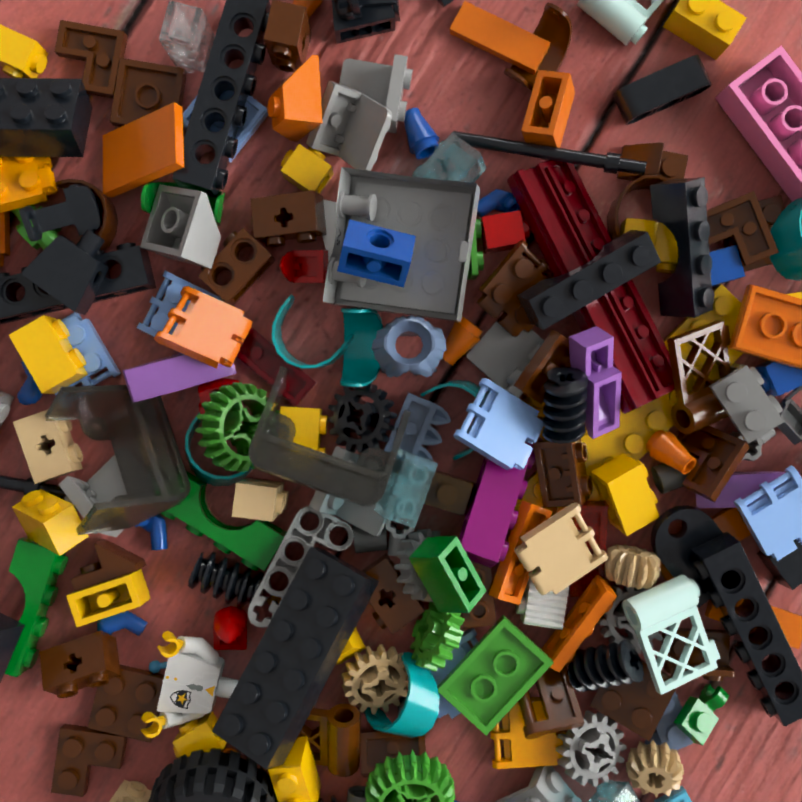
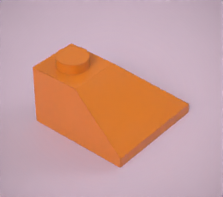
M318 55L310 56L272 93L268 100L267 111L269 117H272V129L290 141H299L323 123Z

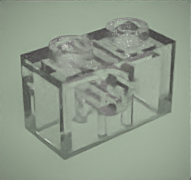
M169 0L159 41L175 67L185 68L187 73H194L195 70L204 72L215 35L203 9Z

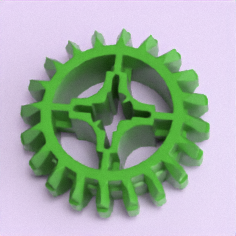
M234 382L231 385H222L219 387V391L209 393L211 401L201 403L205 413L196 416L202 421V427H198L195 431L202 434L203 438L197 444L201 447H207L203 455L207 458H212V464L223 467L226 471L246 472L249 471L250 466L251 469L260 467V461L265 462L269 460L268 452L277 450L273 441L279 439L276 427H279L280 422L276 421L275 417L280 411L272 408L275 400L266 397L267 391L257 389L253 384ZM242 402L250 409L252 415H249L247 408H243ZM226 440H230L232 446H236L238 453H235L228 446Z
M413 749L410 755L403 756L399 751L396 758L393 759L386 756L384 763H376L374 771L369 772L368 782H366L365 787L366 802H454L455 799L454 780L446 764H441L437 756L429 759L426 751L420 756L415 755Z

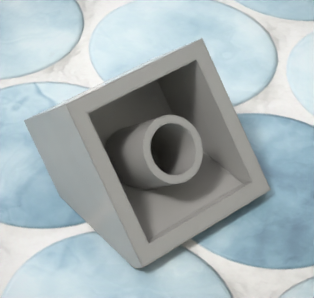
M159 184L140 247L172 260L211 269L217 255L221 235L207 194L202 191Z

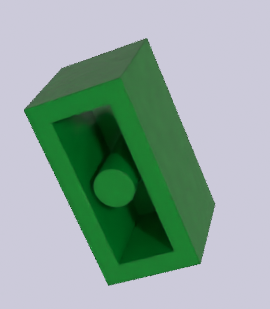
M457 536L427 537L409 557L411 564L439 612L470 613L487 591Z

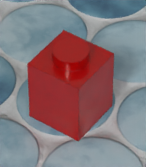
M521 210L481 217V239L484 254L512 250L520 240L523 239L526 242V238L530 237L529 225L526 219H522Z

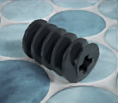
M553 368L547 372L549 380L544 383L546 393L544 394L543 401L546 405L543 406V414L545 415L543 425L545 428L543 429L542 436L545 440L552 443L565 444L575 442L585 434L588 377L583 371L576 368Z
M202 552L189 578V588L193 589L201 582L200 591L203 594L213 587V598L218 599L225 592L226 604H230L237 597L238 609L241 610L248 602L250 605L263 580L264 573L260 572L252 579V569L247 568L241 574L239 573V562H236L229 569L227 568V557H224L217 564L215 563L216 552H212L207 558H203L204 552Z
M622 640L619 644L611 642L608 646L602 644L597 646V648L588 647L586 650H576L573 661L568 666V676L574 689L578 692H585L588 690L594 691L599 688L605 689L610 686L617 687L621 684L639 683L643 681L644 669L642 661L631 642Z

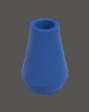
M419 108L407 110L404 125L410 153L415 154L417 159H425L434 155L440 148L438 135L422 116Z

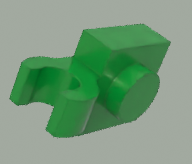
M706 684L699 698L692 696L688 698L673 723L695 744L703 746L719 720L713 712L727 702L729 694L720 686L715 690L710 684Z

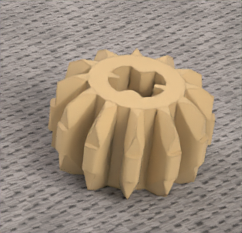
M616 544L608 548V559L603 562V573L609 581L638 590L642 588L650 589L656 585L657 578L660 576L661 560L654 552L626 544Z
M654 739L648 745L639 741L637 748H630L628 762H626V772L633 788H640L642 795L651 792L656 798L659 793L670 796L672 789H680L684 769L676 749H670L667 742L658 745Z

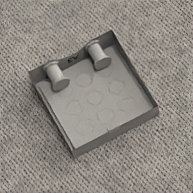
M341 167L336 202V237L333 252L327 266L323 302L336 306L365 308L381 312L418 315L426 318L461 322L480 196L478 184ZM349 219L416 236L404 288L337 271Z

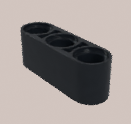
M694 55L620 88L613 94V97L625 124L629 125L694 97L711 87L712 84L699 55Z

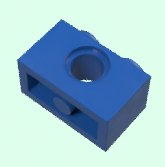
M349 219L337 271L404 288L416 236Z

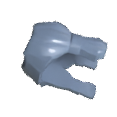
M418 315L396 317L392 322L387 323L383 329L377 331L376 339L373 340L371 348L374 352L375 360L378 361L382 373L391 378H398L407 372L414 375L432 377V374L437 372L435 367L443 359L444 352L447 350L443 330L434 327L429 321H425L423 317ZM399 336H419L423 344L421 353L410 359L402 357L396 351L395 344Z

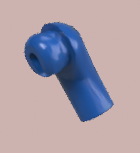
M496 189L479 200L477 215L481 218L492 210L506 213L521 209L513 193Z
M125 611L98 620L97 631L101 630L111 635L113 632L125 628L140 636L148 622L130 611Z

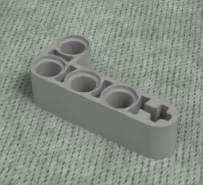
M309 506L300 509L249 605L248 618L250 622L256 627H268L280 603L278 604L277 601L273 600L269 607V611L273 613L272 617H266L262 621L259 620V612L256 611V607L264 606L268 599L267 596H262L264 590L272 596L283 599L310 547H314L318 543L336 552L348 549L354 538L351 526L328 513L319 512ZM309 513L315 514L319 518V525L313 531L304 530L300 523L301 518ZM335 528H343L348 534V541L342 546L334 545L329 539L330 532ZM294 542L300 543L304 547V554L297 561H291L286 556L287 546ZM276 572H284L289 579L288 586L283 591H276L271 586V577Z

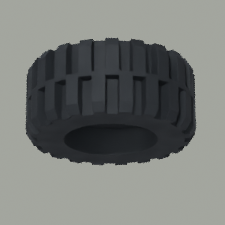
M212 748L210 752H204L203 749L193 751L189 757L185 754L175 759L173 764L167 765L155 780L149 802H278L271 779L269 780L270 776L262 767L258 769L255 761L249 757L246 759L241 758L240 753L232 750L230 753L221 752V749Z

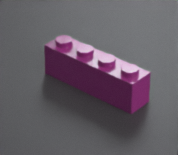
M525 441L526 444L533 448V444H529ZM532 450L524 469L521 470L514 467L505 470L484 457L458 538L470 561L492 568L499 561L503 562L509 548V542L505 541L508 529L513 530L519 512L514 509L517 499H522L525 494L528 481L524 480L526 469L530 470L534 464V450Z

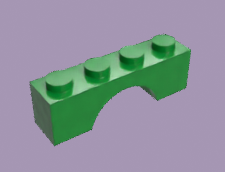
M180 466L172 468L152 503L159 506L158 512L172 520H175L177 517L187 524L185 528L197 536H208L214 540L213 545L222 552L230 554L232 551L242 557L241 562L248 568L258 571L260 568L265 571L287 532L269 521L256 520L243 526H232L221 522L212 514L206 501L207 483Z
M27 536L18 539L9 572L20 581L25 592V608L18 621L25 626L5 671V674L13 677H18L28 669L33 668L37 661L39 649H36L39 637L41 638L44 635L49 623L46 614L49 606L53 605L58 595L59 589L55 587L59 575H62L68 563V556H65L66 552L59 556L28 539Z

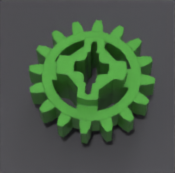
M429 602V609H425L422 613V619L416 621L412 633L415 641L410 645V649L415 650L411 656L413 660H416L415 665L437 672L438 667L445 668L446 659L450 661L453 659L452 651L454 648H459L461 636L464 632L460 630V626L465 621V618L460 617L461 613L439 612L434 602Z

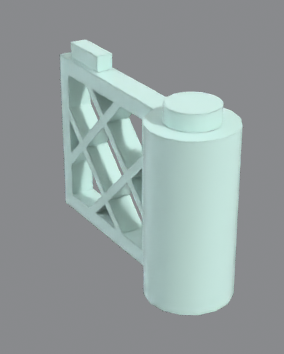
M579 0L577 6L627 46L630 41L636 45L648 30V27L644 24L664 0H651V6L647 10L636 0Z
M685 575L674 577L622 602L624 614L636 632L656 692L661 695L718 668L716 660L721 659L715 641L713 639L708 640L697 608L701 594L699 586L695 580ZM690 617L692 629L688 639L677 635L676 632L681 620ZM662 631L666 633L660 651L657 652L651 648L648 636ZM674 637L686 642L679 661L667 656ZM695 646L701 649L705 662L691 667L687 663ZM665 660L677 664L672 678L663 682L661 670Z

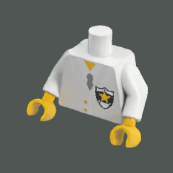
M165 631L162 634L163 639L166 642H170V644L167 646H157L160 653L168 658L157 711L161 713L158 717L152 712H145L142 715L141 720L144 723L153 721L150 727L140 730L144 736L153 738L160 734L162 728H171L201 718L205 714L211 713L217 696L229 699L239 680L222 677L225 660L219 657L218 652L204 638L179 636L176 638L170 631Z

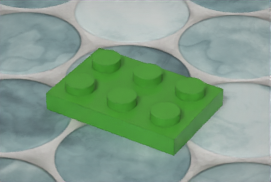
M502 615L496 622V625H493L437 686L438 692L487 736L553 664V660L510 620Z

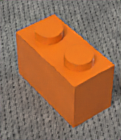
M538 70L521 129L525 142L560 148L575 96L570 73Z

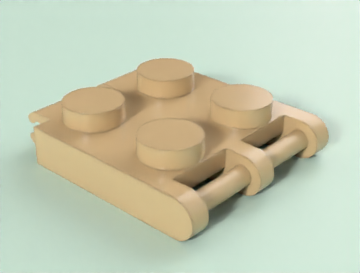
M577 502L571 503L521 536L520 539L523 543L514 549L541 595H545L550 591L555 595L608 559L606 552L600 550L593 538L595 532L592 527H587L580 514L581 507ZM572 517H575L577 523L581 528L580 531H578L577 527L575 526L573 520L571 519ZM586 541L589 542L592 550L594 551L593 555L591 554L587 545L585 544Z

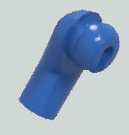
M21 361L27 379L18 391L17 398L23 405L35 404L41 399L43 394L25 363Z
M145 508L132 521V524L135 527L140 526L150 533L151 550L168 549L165 519L151 508Z

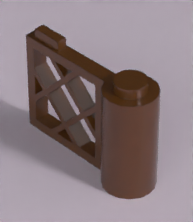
M716 320L667 339L677 403L671 410V417L675 427L684 434H691L729 417L709 387L731 373L727 347L731 342L729 326L724 325V321ZM713 332L714 344L711 350H709L704 344L709 334ZM688 342L693 347L685 361L682 358L680 345ZM700 352L707 357L701 371L694 367ZM716 363L720 378L713 381L709 378V375ZM690 373H692L697 379L692 390L687 392L686 381Z
M347 703L334 705L329 710L313 708L307 720L320 721V726L312 731L304 724L300 733L303 736H307L309 742L320 750V753L312 752L315 764L328 766L329 771L338 777L353 775L357 772L360 763L359 710Z

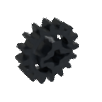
M373 384L355 387V389L344 386L345 395L335 394L334 397L338 401L337 405H329L328 407L334 412L333 416L327 418V422L334 423V427L329 431L330 435L339 436L336 444L346 446L347 451L356 452L358 450L359 453L366 454L369 448L379 450L378 441L388 442L387 430L395 431L396 428L390 424V419L396 418L397 414L389 411V408L395 404L394 401L385 399L388 393L382 389L377 390V386ZM361 397H369L374 402H366ZM349 433H357L362 439H355Z

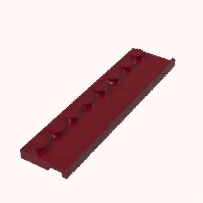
M548 160L527 170H517L515 174H512L507 179V183L554 277L568 273L586 264L602 251L603 245L612 241L572 163ZM632 279L573 313L581 331L597 326L614 337L613 367L622 372L620 409L623 414L675 390L669 351Z

